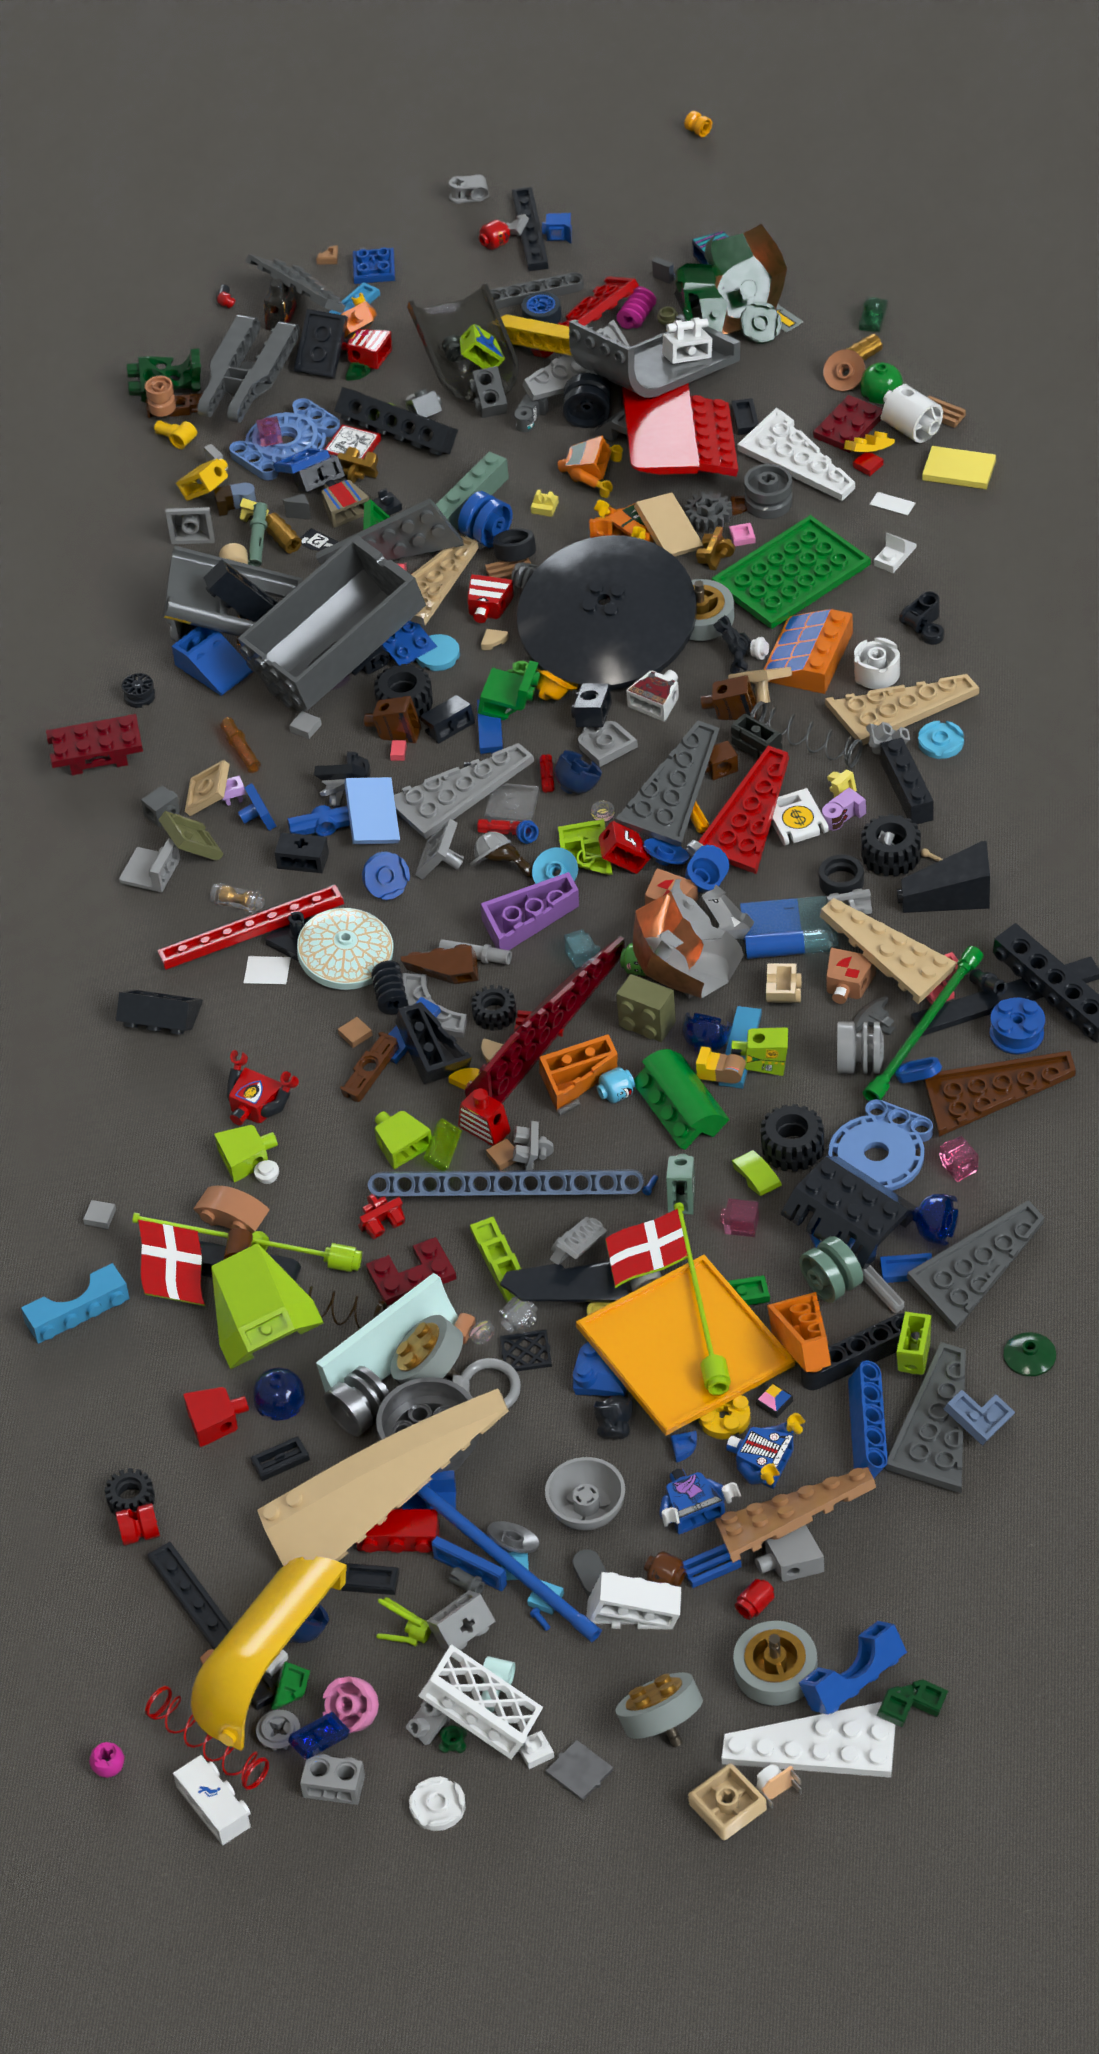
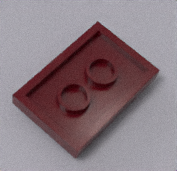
M848 395L813 431V438L850 453L851 450L844 449L845 440L854 441V437L864 438L881 421L883 409Z

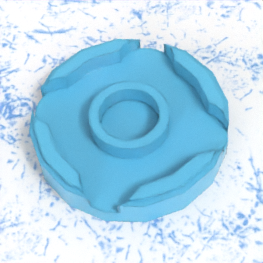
M430 635L429 637L437 647L416 659L417 663L424 669L425 667L430 668L431 671H442L456 664L455 661L459 660L460 657L457 641L448 635Z
M933 721L923 726L919 731V749L929 757L936 759L950 758L957 755L963 748V731L952 722L940 723V721Z

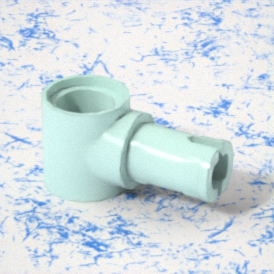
M487 1656L483 1666L511 1685L515 1674V1662ZM488 1690L482 1692V1700H491ZM496 1690L498 1697L501 1690ZM485 1707L490 1712H493L495 1709L494 1707Z

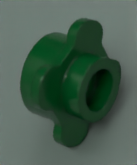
M454 1725L441 1729L440 1736L442 1741L439 1744L441 1752L457 1751L462 1753L466 1750L467 1747L464 1743L467 1736L466 1729Z

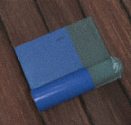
M826 896L740 903L741 912L747 913L754 921L753 926L744 937L747 959L830 952L831 948L838 946L837 932H832V927L820 917L821 909L827 904Z

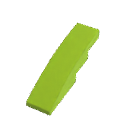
M494 1216L471 1224L470 1231L508 1306L512 1308L528 1302L519 1300L511 1292L500 1286L506 1272L520 1270L521 1267L515 1254L511 1252L505 1236L501 1234Z

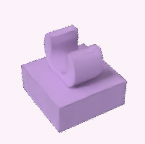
M240 776L228 778L223 800H225L227 805H231L230 798L234 797L238 798L239 803L242 802V795H245V789Z

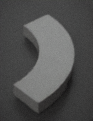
M403 973L402 978L408 1006L415 1004L420 997L435 1004L427 989L426 974ZM437 1005L440 1007L441 1013L436 1018L441 1023V1027L450 1036L464 1038L467 1014L453 1012Z

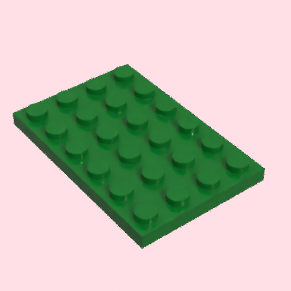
M809 515L711 579L727 587L733 595L734 602L770 629H773L790 616L798 613L870 566L871 558L816 518Z

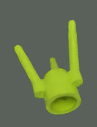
M385 1597L384 1600L378 1599L379 1604L408 1620L405 1633H408L409 1636L378 1633L376 1635L378 1639L408 1643L415 1647L418 1641L422 1643L427 1642L432 1631L426 1620L421 1619L388 1597Z

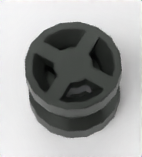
M451 335L443 340L442 348L446 353L447 359L451 362L461 361L464 356L461 354L460 336Z

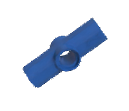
M321 805L314 808L311 814L287 818L290 833L302 835L317 833L319 836H329L335 832L336 828L350 826L348 806L331 809L329 806Z

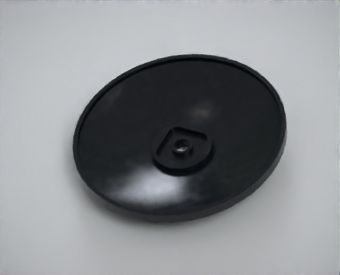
M598 536L564 547L546 559L535 570L520 596L517 610V625L527 655L532 661L539 663L538 668L541 671H549L581 689L583 683H609L610 690H616L632 686L649 671L660 673L680 655L694 630L697 616V601L694 586L686 569L664 548L644 539L630 536ZM603 599L610 600V602L606 605L599 604V602Z

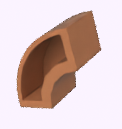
M211 1186L206 1189L193 1210L200 1215L204 1222L211 1226L220 1225L231 1230L242 1228L253 1233L257 1230L270 1209L256 1198L238 1189L227 1186Z

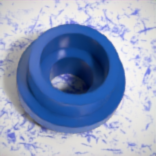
M524 820L517 826L516 835L521 843L529 844L537 839L539 829L534 822Z

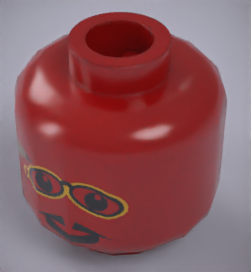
M500 220L491 221L481 227L479 241L482 246L495 250L508 243L510 230L507 224Z

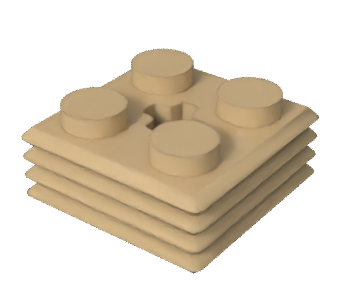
M732 1763L726 1765L688 1794L689 1805L722 1840H727L767 1810L766 1798Z

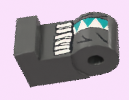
M528 394L525 395L514 413L516 429L518 431H531L539 415L546 416L549 411L548 397L532 401Z

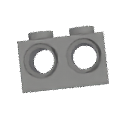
M307 1754L300 1782L303 1798L358 1805L365 1778L363 1762L352 1757L343 1759L330 1757L326 1754ZM317 1774H324L323 1776L316 1777ZM346 1777H351L349 1780H343Z

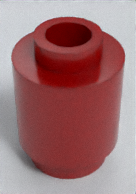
M754 1579L737 1597V1602L735 1603L736 1610L748 1620L757 1617L775 1598L774 1588L766 1580Z

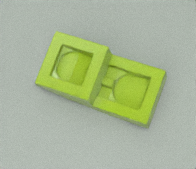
M754 1150L732 1160L733 1168L746 1178L748 1187L759 1196L782 1186L775 1172Z

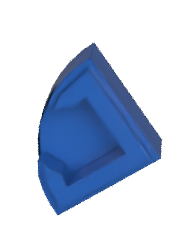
M696 1431L670 1436L676 1463L685 1460L694 1452L697 1445Z

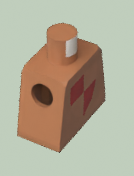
M657 868L645 893V905L668 894L676 879H681L680 889L683 894L696 902L698 900V886L689 879Z
M831 948L827 970V992L833 994L832 999L838 1004H844L848 997L860 999L876 974V966L861 953Z

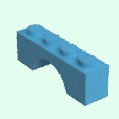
M111 1263L90 1274L88 1289L77 1299L68 1302H55L42 1297L21 1307L26 1326L39 1344L69 1328L76 1327L92 1317L98 1316L114 1306L121 1305L130 1298L126 1282L114 1264Z

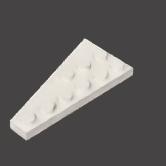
M775 408L737 444L738 451L764 464L782 466L789 471L793 478L841 501L855 489V482L841 468H836L831 463V459L827 455L824 456L820 452V448L801 430L795 429L792 426V422L788 418L785 419L778 408Z
M882 1702L839 1710L828 1715L820 1714L727 1733L724 1735L722 1764L728 1765L732 1763L738 1766L763 1768L776 1765L779 1769H787L792 1766L793 1770L891 1777L896 1725L876 1716Z

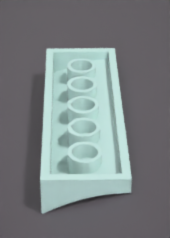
M435 1273L431 1274L316 1362L325 1393L338 1382L344 1383V1378L348 1374H352L358 1366H365L370 1369L381 1381L391 1374V1362L397 1347L408 1332L425 1318L432 1315H442L453 1325L456 1323L458 1315L452 1307L441 1278Z

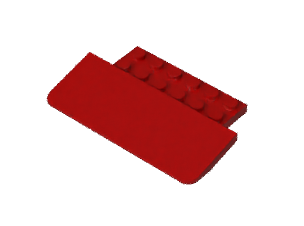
M688 383L652 398L640 396L622 387L630 464L635 470L658 475L698 474V470L737 476L738 463L729 402L721 399H707L700 395L690 396Z

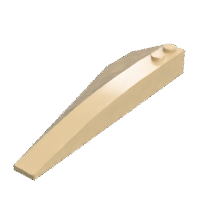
M495 1389L411 1425L346 1458L259 1508L257 1511L264 1530L283 1566L290 1560L303 1557L305 1560H314L317 1556L339 1561L348 1554L346 1550L355 1542L359 1544L367 1537L366 1533L376 1524L380 1526L387 1519L386 1516L395 1507L400 1508L432 1480L431 1475L439 1468L443 1470L451 1463L450 1458L458 1451L467 1449L471 1445V1440L479 1433L484 1434L509 1411L500 1390Z

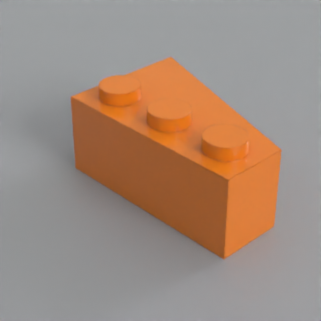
M609 1034L539 1057V1073L556 1111L599 1083L600 1075L617 1067L618 1053Z

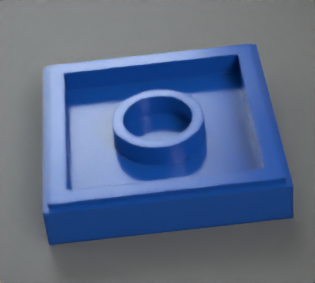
M307 448L275 462L273 466L276 472L294 474L328 459L330 456L328 450Z

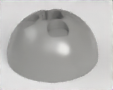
M580 1457L564 1462L551 1473L546 1483L545 1496L550 1511L561 1523L576 1530H594L608 1524L620 1511L625 1498V1483L620 1472L607 1461L594 1457Z

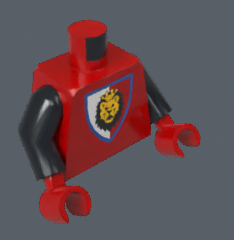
M233 1050L230 1054V1060L234 1063V1068L230 1069L227 1083V1099L233 1112L230 1115L231 1121L238 1126H241L246 1119L262 1123L265 1119L281 1113L291 1094L290 1088H295L299 1084L298 1078L294 1075L291 1077V1073L285 1071L281 1074V1082L246 1067L241 1070V1066L247 1063L248 1057L243 1052L241 1059L237 1061L238 1052Z

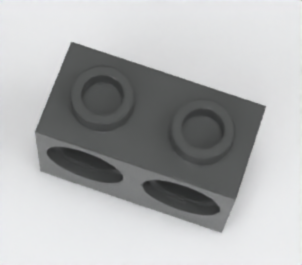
M498 366L472 371V379L469 380L471 392L476 393L477 398L474 399L476 411L481 412L482 418L507 413V400ZM486 381V382H489L490 384H488V385H483V384H481V382ZM492 400L494 403L488 404L486 401Z

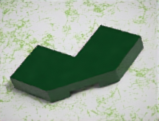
M924 1679L900 1688L898 1686L887 1690L876 1716L900 1727H903L911 1706L938 1717L948 1690Z

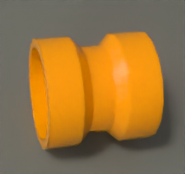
M691 111L686 116L684 127L691 132L695 131L700 137H705L712 128V120L706 116L702 117L697 111Z

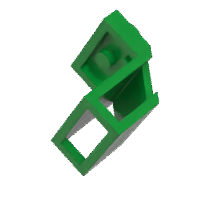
M530 660L524 676L491 668L480 696L478 714L506 720L510 714L517 710H523L527 701H532L535 691L533 685L537 686L541 675V673L537 672L539 663Z

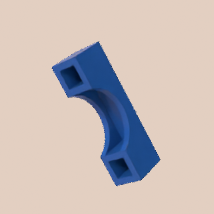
M877 1621L858 1636L859 1647L856 1659L845 1672L838 1674L836 1671L818 1667L799 1682L812 1711L827 1715L836 1712L842 1703L856 1696L866 1684L878 1679L881 1672L898 1663L899 1658L907 1653L894 1624Z

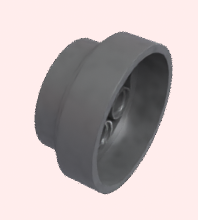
M425 1377L405 1382L393 1389L384 1398L378 1409L376 1423L379 1441L426 1418L468 1401L472 1397L460 1385L442 1378ZM479 1434L471 1440V1445L467 1449L458 1451L449 1459L451 1461L449 1465L443 1470L439 1468L435 1473L450 1470L456 1471L475 1449Z

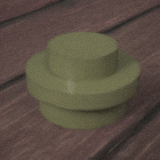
M666 306L659 310L657 320L663 325L672 324L678 313L675 308Z

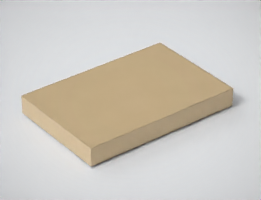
M673 492L635 503L634 508L656 545L664 548L674 557L697 551L698 548L703 547L702 541Z

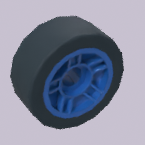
M536 292L530 294L521 304L523 318L557 324L562 317L560 300L552 293Z

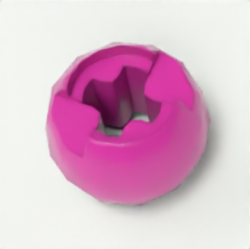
M104 1742L92 1749L89 1764L93 1772L99 1777L109 1778L117 1775L122 1770L125 1756L121 1748L115 1743Z

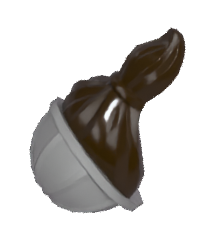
M488 832L478 838L474 847L476 859L470 863L471 867L486 859L514 861L525 876L533 878L530 863L523 859V856H520L516 848L510 844L511 841L503 834Z

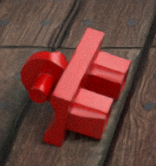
M373 1194L367 1196L368 1204L362 1207L365 1214L360 1216L358 1227L361 1232L366 1230L371 1238L375 1239L385 1233V1229L381 1224L382 1221L388 1219L393 1228L403 1225L405 1223V1216L402 1211V1200L398 1197L387 1203L385 1196L379 1199Z

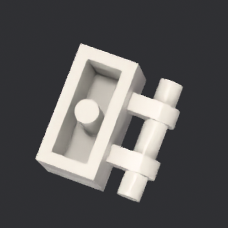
M697 317L685 322L677 320L672 324L666 325L668 333L663 334L662 354L672 364L711 358L712 337L702 329L703 327H708L707 318L700 319Z

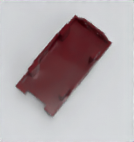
M136 714L46 730L48 744H53L54 753L50 754L52 768L70 765L72 776L83 774V769L116 763L117 767L127 766L126 755L143 752ZM108 755H109L110 758H111V759H109V760H105V759H103V758H98V759L92 760L91 763H86V764H85V761H86V760H89V759H91V758H93V757H97V756H105V757H108Z

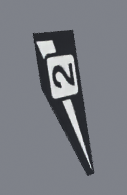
M312 528L300 537L302 540L301 544L312 550H323L339 542Z

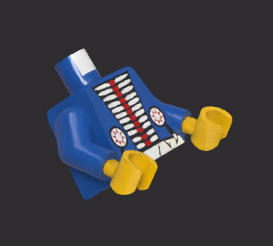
M793 1413L788 1417L787 1422L780 1425L750 1428L744 1440L730 1436L726 1450L737 1454V1469L749 1484L762 1483L774 1489L794 1451L792 1434L793 1432L795 1434L802 1433L803 1428L800 1424H804L805 1420L799 1413Z

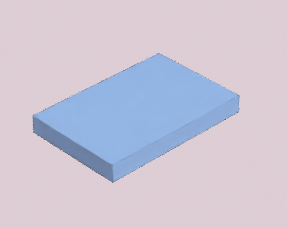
M391 777L346 778L344 784L353 844L399 843L400 836Z

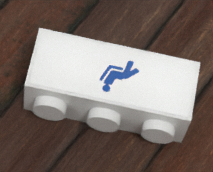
M202 1755L173 1773L177 1789L222 1846L251 1827L248 1818L251 1813L248 1806L243 1800L238 1802L234 1797L235 1792L228 1781L222 1782L218 1777L220 1774L213 1762L207 1763Z

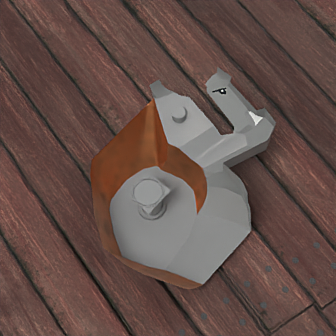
M676 879L668 894L636 910L633 930V951L645 975L672 989L703 998L730 981L744 956L742 947L736 939H744L753 926L754 921L747 913H742L725 895V891L715 885L713 890L702 895L719 923L718 928L713 927L710 918L692 898L683 894L680 889L681 879ZM697 968L700 980L690 976L687 972Z

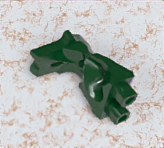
M199 348L191 349L187 359L181 365L171 366L173 357L141 356L138 357V363L127 364V378L138 377L139 381L128 382V394L130 396H140V401L145 403L146 399H148L145 384L150 378L155 376L170 378L173 390L184 388L200 391L201 363ZM164 364L166 367L164 369H159L156 367V365Z

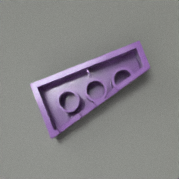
M568 872L481 903L482 921L495 947L510 950L579 907L578 888Z

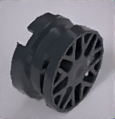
M134 673L126 677L122 682L124 700L130 707L143 708L142 705H150L154 701L155 689L153 680L149 675Z

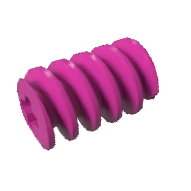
M636 287L634 293L628 297L617 314V321L620 326L625 329L641 327L657 302L655 295L645 287Z

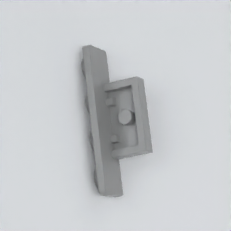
M585 1217L571 1230L566 1231L562 1237H558L551 1248L554 1253L550 1260L559 1265L569 1255L577 1259L602 1238L607 1230L602 1227V1223L597 1219Z

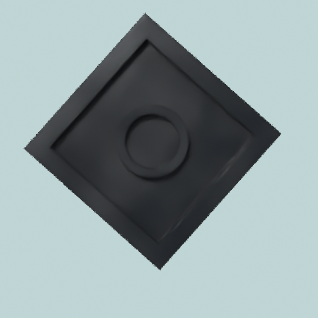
M292 912V916L289 915L288 917L290 924L273 930L265 940L267 946L299 962L297 956L298 936L303 926L311 917L304 919L301 912Z

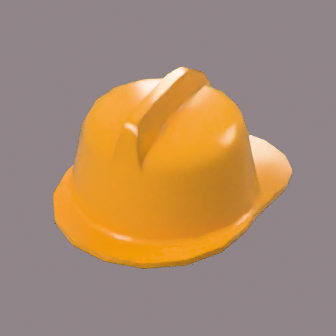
M537 670L541 675L539 683L535 687L539 690V697L543 700H560L569 690L578 688L549 671Z

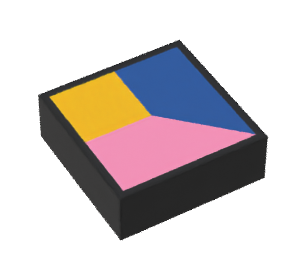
M772 1383L756 1399V1405L777 1418L793 1402V1395Z

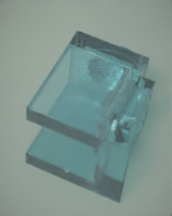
M583 929L564 935L565 952L576 970L600 952V946L594 945L589 934L585 933Z

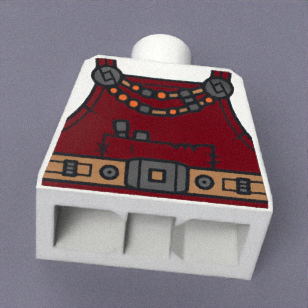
M667 670L664 675L655 671H649L626 690L628 707L665 722L679 697L677 674L672 670Z

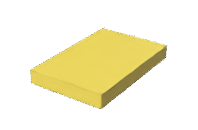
M932 446L922 474V480L987 489L996 462V455Z

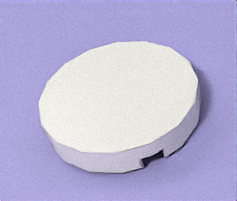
M428 1778L420 1782L415 1787L413 1793H411L409 1798L410 1814L414 1821L424 1829L432 1831L446 1830L454 1826L464 1814L466 1809L464 1792L460 1785L456 1782L448 1781V1778Z

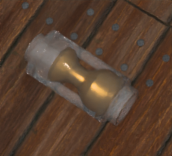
M223 882L220 884L215 883L210 893V900L215 902L216 905L243 909L251 912V914H257L258 910L261 911L265 903V898L262 897L261 891H248L226 885Z

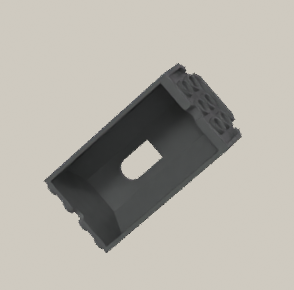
M356 534L238 638L241 645L240 651L247 658L246 664L258 674L274 697L279 696L288 708L293 707L298 712L307 711L421 611L426 604L415 577L391 559H385L380 551Z

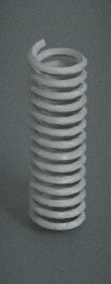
M576 1098L569 1104L557 1109V1112L560 1114L559 1116L580 1105V1102Z

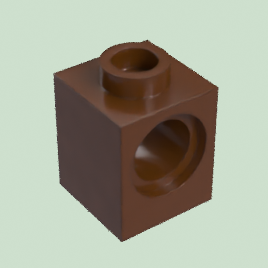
M729 741L714 745L705 773H709L712 780H716L738 772V755Z

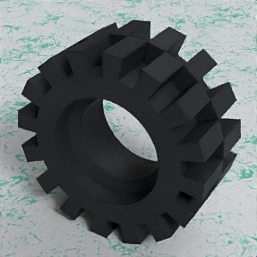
M490 985V989L487 990L485 986L482 988V992L478 990L476 996L473 995L471 1002L474 1021L476 1020L478 1026L482 1025L483 1029L486 1030L487 1026H489L491 1031H494V1027H498V1030H501L502 1025L508 1027L510 1026L509 1021L513 1023L515 1020V998L508 988L503 990V987L498 985V988L495 989L494 985ZM491 1005H500V1006H502V1008H500V1009H498V1010H487V1009H486L487 1007H489V1006H491Z
M128 1468V1473L120 1470L119 1476L114 1473L111 1476L112 1481L108 1479L107 1487H105V1496L111 1513L114 1512L115 1516L118 1511L131 1509L134 1512L138 1506L150 1503L154 1505L155 1493L151 1478L146 1473L142 1474L141 1470L137 1469L135 1473L133 1468ZM129 1489L140 1491L136 1497L131 1499L120 1497L124 1491Z

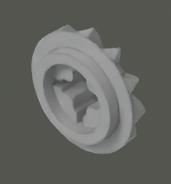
M274 1710L268 1712L259 1720L256 1727V1735L264 1748H272L274 1752L279 1748L287 1750L289 1745L292 1743L296 1744L298 1736L301 1735L300 1722L289 1711ZM283 1727L284 1734L278 1733L274 1736L273 1729L280 1730Z

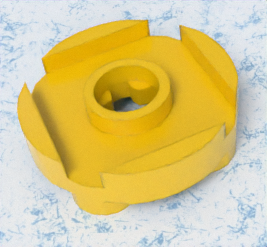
M740 1395L698 1418L703 1431L708 1436L716 1439H729L731 1435L738 1432L739 1435L748 1428L751 1419L748 1399ZM722 1411L731 1414L730 1416L725 1415L724 1418H720V1412Z

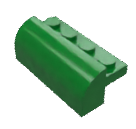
M662 1049L650 1054L642 1061L645 1067L634 1078L635 1087L680 1148L686 1150L702 1132L714 1137L730 1120L682 1054L671 1049Z

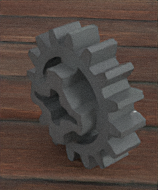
M710 491L709 494L701 492V496L694 494L693 500H687L685 514L692 525L696 524V529L704 527L705 531L708 528L715 530L718 525L723 528L724 522L729 523L730 517H732V502L728 501L727 496L721 498L720 492L716 495H713V491Z

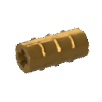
M871 334L846 349L855 351L864 361L881 351L883 347L880 338L875 334Z
M277 513L266 516V530L268 534L287 553L296 552L301 547L302 541L297 533Z

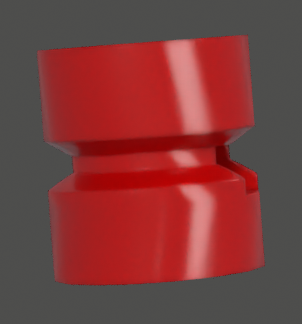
M152 1503L138 1506L134 1512L131 1509L116 1512L123 1546L138 1543L141 1537L145 1540L160 1537Z

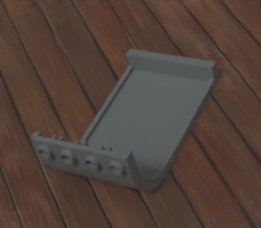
M684 315L676 316L675 321L682 320V322H685ZM576 319L569 322L570 351L573 359L579 366L647 398L662 395L740 361V341L710 327H703L702 329L712 337L711 358L672 364L662 354L663 334L668 332L627 347L623 345L622 341L618 342V339L612 340L608 338V334L603 335V332L593 331V327L589 328V325L583 326L579 324Z

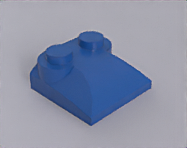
M587 1342L580 1348L573 1371V1390L575 1394L625 1396L627 1388L590 1343Z

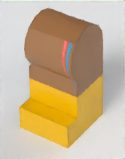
M701 1046L696 1061L699 1079L725 1083L740 1082L746 1066L745 1059L739 1055L711 1052V1048Z

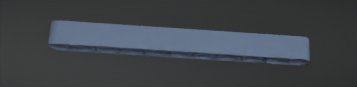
M633 1169L378 1172L371 1176L368 1181V1189L375 1196L634 1194L640 1191L644 1185V1177L641 1172ZM582 1175L588 1179L589 1184L587 1188L580 1189L576 1186L575 1178ZM604 1175L611 1176L614 1180L613 1187L609 1189L602 1187L600 1183L601 1177ZM635 1175L639 1179V1186L629 1188L625 1182L626 1177ZM455 1176L461 1179L462 1187L460 1190L451 1188L449 1184L451 1177ZM482 1176L487 1180L486 1189L480 1190L476 1188L474 1183L476 1177ZM502 1176L511 1178L513 1182L511 1189L506 1190L500 1186L499 1181ZM527 1176H534L538 1181L537 1188H527L525 1178ZM552 1176L561 1177L563 1180L562 1188L554 1189L550 1185V1178ZM377 1177L385 1179L387 1183L385 1190L380 1191L376 1189L374 1181ZM401 1177H407L411 1180L412 1187L410 1190H403L400 1187L399 1181ZM426 1177H433L437 1181L435 1190H429L425 1187L424 1181Z

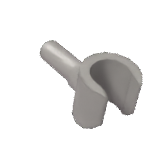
M888 831L886 833L880 832L878 841L886 845H895L892 843L893 833Z

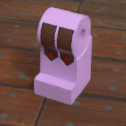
M849 787L829 801L822 809V815L828 824L829 830L840 829L843 823L854 815L858 818L866 814V799Z

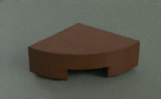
M745 495L730 496L732 516L747 511Z

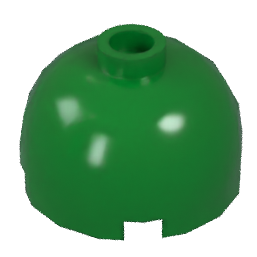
M881 362L870 365L861 377V395L868 397L872 403L884 404L883 398L888 391L893 392L897 387L903 385L901 373L894 365Z

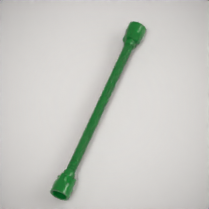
M968 946L957 962L958 967L955 974L884 1072L875 1079H872L864 1089L863 1096L866 1100H882L890 1087L891 1077L963 977L974 970L984 958L980 949L975 946Z

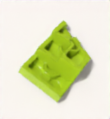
M604 819L558 827L560 848H564L574 855L578 867L613 875L611 862L602 858L599 844V836L606 829Z

